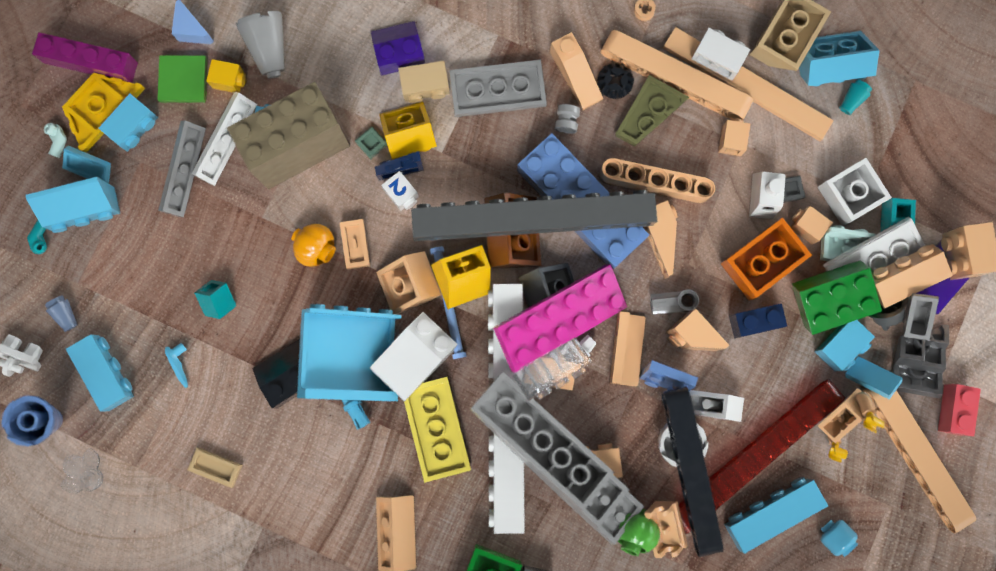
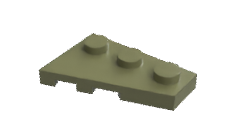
M649 75L615 136L635 147L689 99V96Z

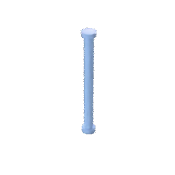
M443 246L430 249L435 262L443 259ZM443 298L450 336L458 344L454 349L452 357L453 359L467 357L466 352L463 351L454 307L447 309Z

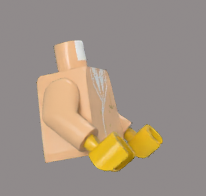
M858 388L818 425L828 436L829 445H832L828 453L829 458L840 463L842 459L847 458L848 454L847 450L839 447L841 438L863 419V426L874 433H877V426L883 428L885 424L883 420L874 416L876 413L874 407L876 405L872 401L871 396Z

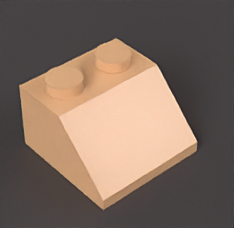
M425 251L404 255L376 272L390 310H393V314L407 311L442 295Z
M697 309L686 313L666 331L670 335L668 340L676 348L680 346L681 349L718 351L729 346Z

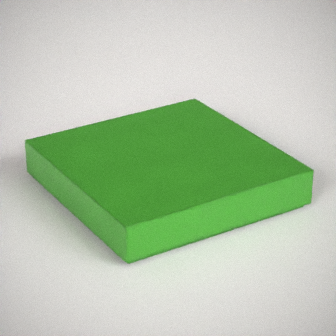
M159 55L157 100L161 103H206L207 57Z

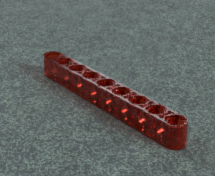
M826 379L709 478L715 510L721 507L845 400L846 397L830 379ZM683 500L678 506L684 532L688 534L691 532Z

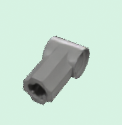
M688 289L679 292L650 294L652 315L690 312L698 306L699 297L695 291ZM688 295L692 298L693 304L691 307L683 306L681 303L682 296Z

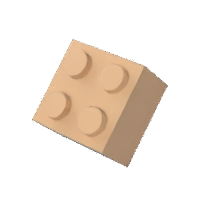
M993 222L962 226L942 234L941 246L945 251L946 259L953 275L950 277V280L978 277L996 272V237Z

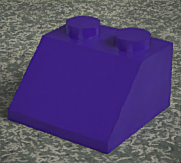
M415 21L370 31L381 76L399 72L398 68L425 64Z

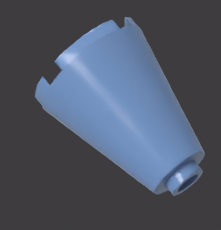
M23 396L8 404L3 412L1 424L2 428L5 429L7 438L11 442L20 446H34L46 440L61 427L63 416L59 410L44 399L37 396Z

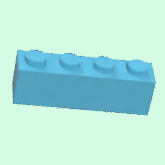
M804 477L798 478L791 482L792 486L786 490L779 489L770 494L771 498L763 502L760 500L750 505V510L744 514L738 512L729 517V522L724 525L737 549L745 554L828 507L815 481L808 478L804 479Z

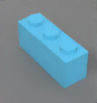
M90 334L66 348V351L99 411H110L133 398L134 396L131 392L133 388L129 380L123 378L120 372L121 365L118 360L109 353L108 349H110V346L106 339L99 335Z

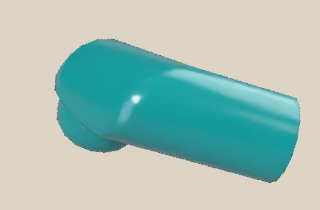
M38 219L27 236V240L33 253L42 254L47 249L43 236L46 228L41 226Z

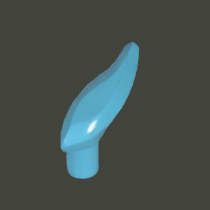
M182 343L172 349L165 347V354L178 380L187 388L188 383L182 369V363L177 358L187 349Z

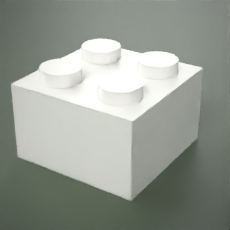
M867 158L818 186V189L842 226L854 221L892 198Z

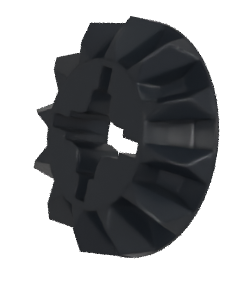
M615 62L607 66L605 65L597 78L599 90L603 95L611 99H620L627 96L634 84L631 69L625 67L624 64H616ZM611 74L614 77L622 76L620 79L621 85L617 83L610 84L612 80Z

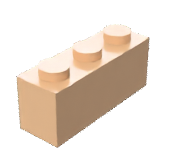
M934 244L923 246L917 252L909 256L900 257L894 263L886 267L877 268L872 273L879 302L884 308L911 296L912 293L916 294L953 276L944 252Z

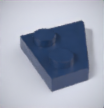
M419 151L379 163L378 166H375L378 180L390 179L399 171L403 175L424 171Z

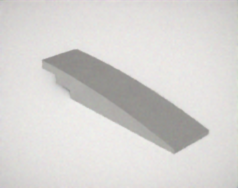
M504 372L498 376L471 407L470 410L508 448L611 545H615L623 535L625 525L629 519L639 514L644 506L613 475L614 471ZM631 513V515H630V517L628 518V520H627V521L625 522V524L619 529V525H620L621 522H623V521L625 520V516H626L627 514Z

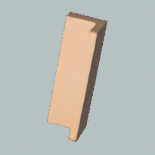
M622 311L617 313L609 383L638 386L646 320L644 316L630 315V312Z
M414 496L376 497L378 571H407L415 569Z

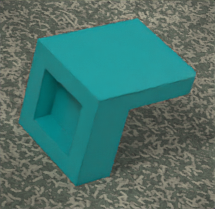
M210 280L194 292L204 315L207 317L221 319L236 307L233 296L225 282Z

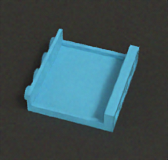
M310 304V308L302 309L297 398L398 401V395L370 367L394 342L395 319H401V315L393 314V310L380 309L379 313H371V308H356V311H348L347 306H334V310L325 309L323 304Z

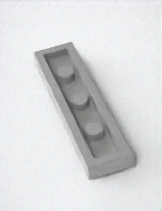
M185 120L180 122L158 211L177 217H184L194 178L192 172L198 162L206 128Z

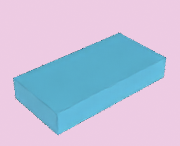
M71 146L64 148L63 169L86 179L98 177L109 183L111 163Z
M858 356L855 359V364L845 373V377L890 400L902 383V377Z

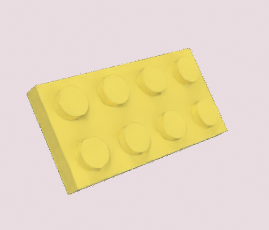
M448 377L422 383L404 403L424 483L470 471L471 466Z

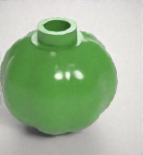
M642 509L639 514L629 519L625 525V532L617 541L621 544L620 549L633 556L650 552L657 546L660 540V529L653 519L649 520L645 517V512L647 511L645 509ZM631 513L625 516L623 522H620L619 529L625 524Z

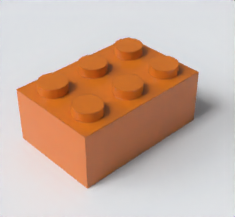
M781 218L720 264L750 301L768 290L810 258L812 254L787 222Z

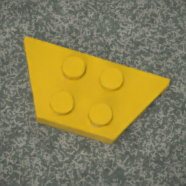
M93 73L62 106L65 116L69 119L70 129L77 139L78 149L87 153L103 136L104 133L98 129L129 94L137 98L145 88L140 83L134 84L119 78H109L102 74Z

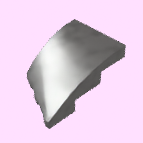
M945 324L940 328L932 329L930 340L904 337V335L899 337L892 373L902 377V383L897 391L933 398H940L943 395V372L946 370L949 325Z

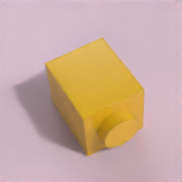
M212 59L206 81L213 89L240 93L241 87L245 85L246 74L239 64Z

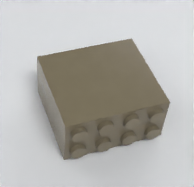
M316 82L227 127L247 168L268 190L350 147Z

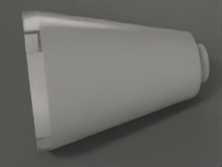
M267 11L269 16L256 13L240 18L236 22L237 29L262 76L267 75L268 79L280 77V72L285 70L283 19L281 12Z

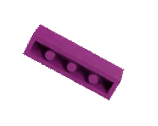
M38 32L32 55L44 64L91 75L98 73L130 83L133 82L138 62L129 53Z

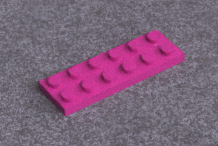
M608 264L498 324L493 329L511 371L517 373L627 308V304L611 264Z

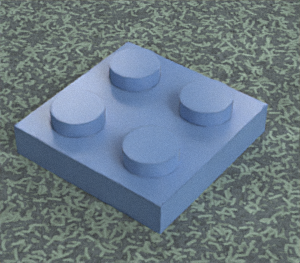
M652 360L642 369L639 379L645 380L644 383L648 386L655 388L660 386L666 388L667 391L685 386L690 391L696 386L698 377Z

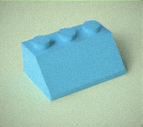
M862 31L816 37L799 67L800 76L808 86H820L831 82L841 83L844 80H861L866 77L876 76L879 49Z
M98 177L26 195V200L41 226L54 233L66 231L67 227L73 225L77 227L90 224V221L96 219L99 221L109 220L113 218V215L120 214L115 187Z

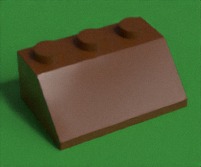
M501 193L484 198V202L488 204L493 199L513 202L515 198H528V201H536L537 197ZM539 233L487 237L488 261L491 268L508 269L542 266Z

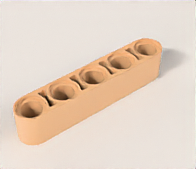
M615 158L606 160L600 170V178L607 184L635 190H647L649 193L696 203L706 202L715 192L714 182L708 178ZM605 168H615L617 175H608ZM631 171L636 172L639 175V180H631L628 173ZM651 177H659L662 180V185H654ZM674 182H682L685 189L683 191L678 190ZM697 187H705L707 195H701Z

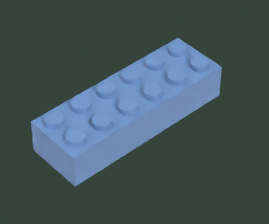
M552 133L517 165V172L540 196H551L552 199H561V196L570 194L576 195V198H583L589 193L609 196V192ZM643 227L575 231L606 265L611 264L613 270L649 236Z

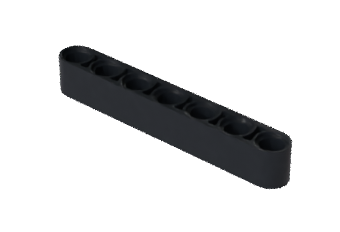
M685 386L661 392L696 553L699 558L721 553L724 551L689 390Z

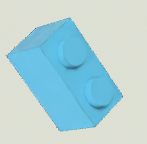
M129 94L98 129L128 152L129 149L134 148L139 143L140 137L146 131L153 128L158 117L133 95Z
M858 320L838 326L814 352L834 371H847L855 364L854 358L859 353H865L872 344L870 342L875 336Z

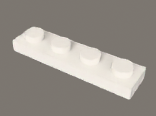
M234 92L192 172L194 176L215 186L236 146L227 127L252 115L257 106L256 103L239 92Z

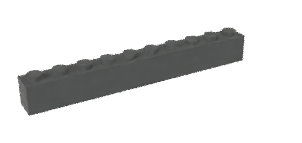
M637 190L631 195H624V192L618 191L609 193V196L589 193L583 198H576V195L570 194L561 196V199L541 196L536 201H528V198H515L513 202L493 199L488 204H480L479 201H467L465 205L455 206L454 202L441 203V207H431V204H418L416 208H411L414 241L654 226L657 223L655 193H648L647 190Z

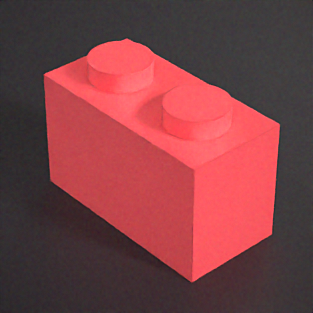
M959 384L944 385L938 431L960 436H974L981 389Z

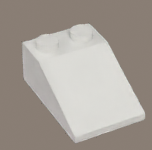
M422 312L374 362L370 369L405 402L452 354L458 344Z

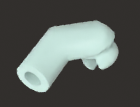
M47 123L44 127V132L49 135L53 142L48 154L60 158L67 142V137L58 124Z

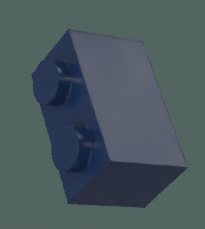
M782 303L729 316L734 339L788 327Z

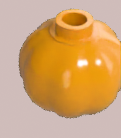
M310 224L302 229L298 228L291 238L294 241V256L304 266L315 267L328 263L336 251L332 232L322 224Z

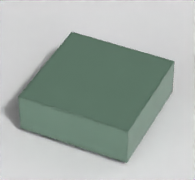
M370 127L355 140V143L370 160L387 146V142L373 127Z

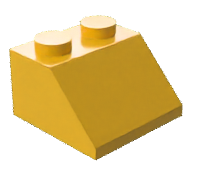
M423 101L379 114L392 159L417 151L426 152L431 148L437 147Z

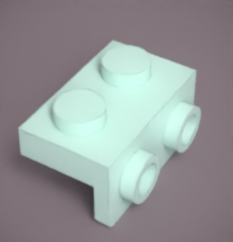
M841 225L831 226L821 238L820 260L830 261L876 234L868 233L865 229L849 230Z

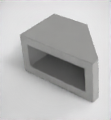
M912 293L907 303L903 321L904 337L930 340L939 296Z

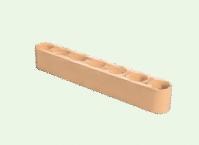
M612 30L601 49V54L609 60L618 64H624L628 69L646 78L650 75L689 96L690 100L729 119L738 118L744 120L753 102V99L746 93L622 32Z
M867 388L864 389L863 392L869 394L876 405L874 407L876 416L885 422L884 428L946 527L955 534L975 522V514L897 390L889 400Z

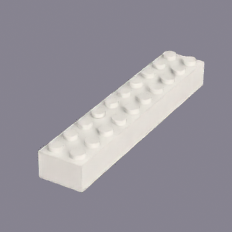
M493 284V290H488V307H493V314H488V331H493V339H488L489 354H493V363H489V378H493L494 382L504 372L523 389V369L517 373L511 371L493 327L523 311L522 284ZM494 434V436H489V452H494V460H489V477H494V485H489V502H494V509H489V527H494V534L524 533V462Z

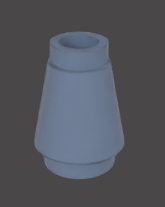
M63 295L45 304L46 312L64 332L78 326L68 299L65 300Z

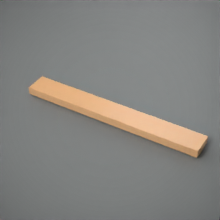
M675 27L663 49L703 73L746 93L753 99L754 103L819 142L823 140L834 120L741 66L735 78L730 80L692 60V57L700 41Z

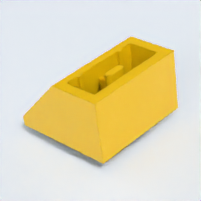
M482 245L440 259L431 265L447 309L488 295L491 267Z

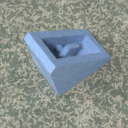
M177 0L175 2L172 35L178 42L212 44L214 41L185 5L180 0Z

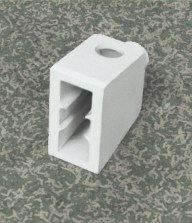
M772 172L753 173L749 217L773 219L783 207L785 174Z

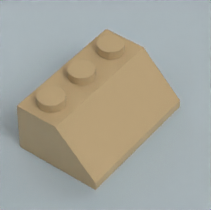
M781 0L750 55L770 67L797 71L831 11L812 0Z

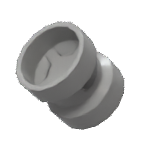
M569 104L558 105L557 114L559 118L555 122V130L567 134L577 133L578 124L576 120L580 116L581 109Z

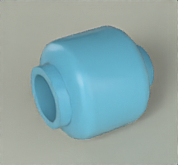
M830 520L821 528L824 532L820 538L821 542L835 556L842 554L845 557L858 545L856 542L857 534L843 520H838L835 523Z

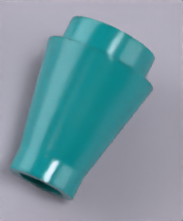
M859 79L851 83L839 109L843 113L851 115L871 96V86Z

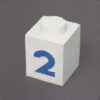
M400 171L381 185L400 211L404 208L408 210L417 203L416 199L419 197L417 191Z

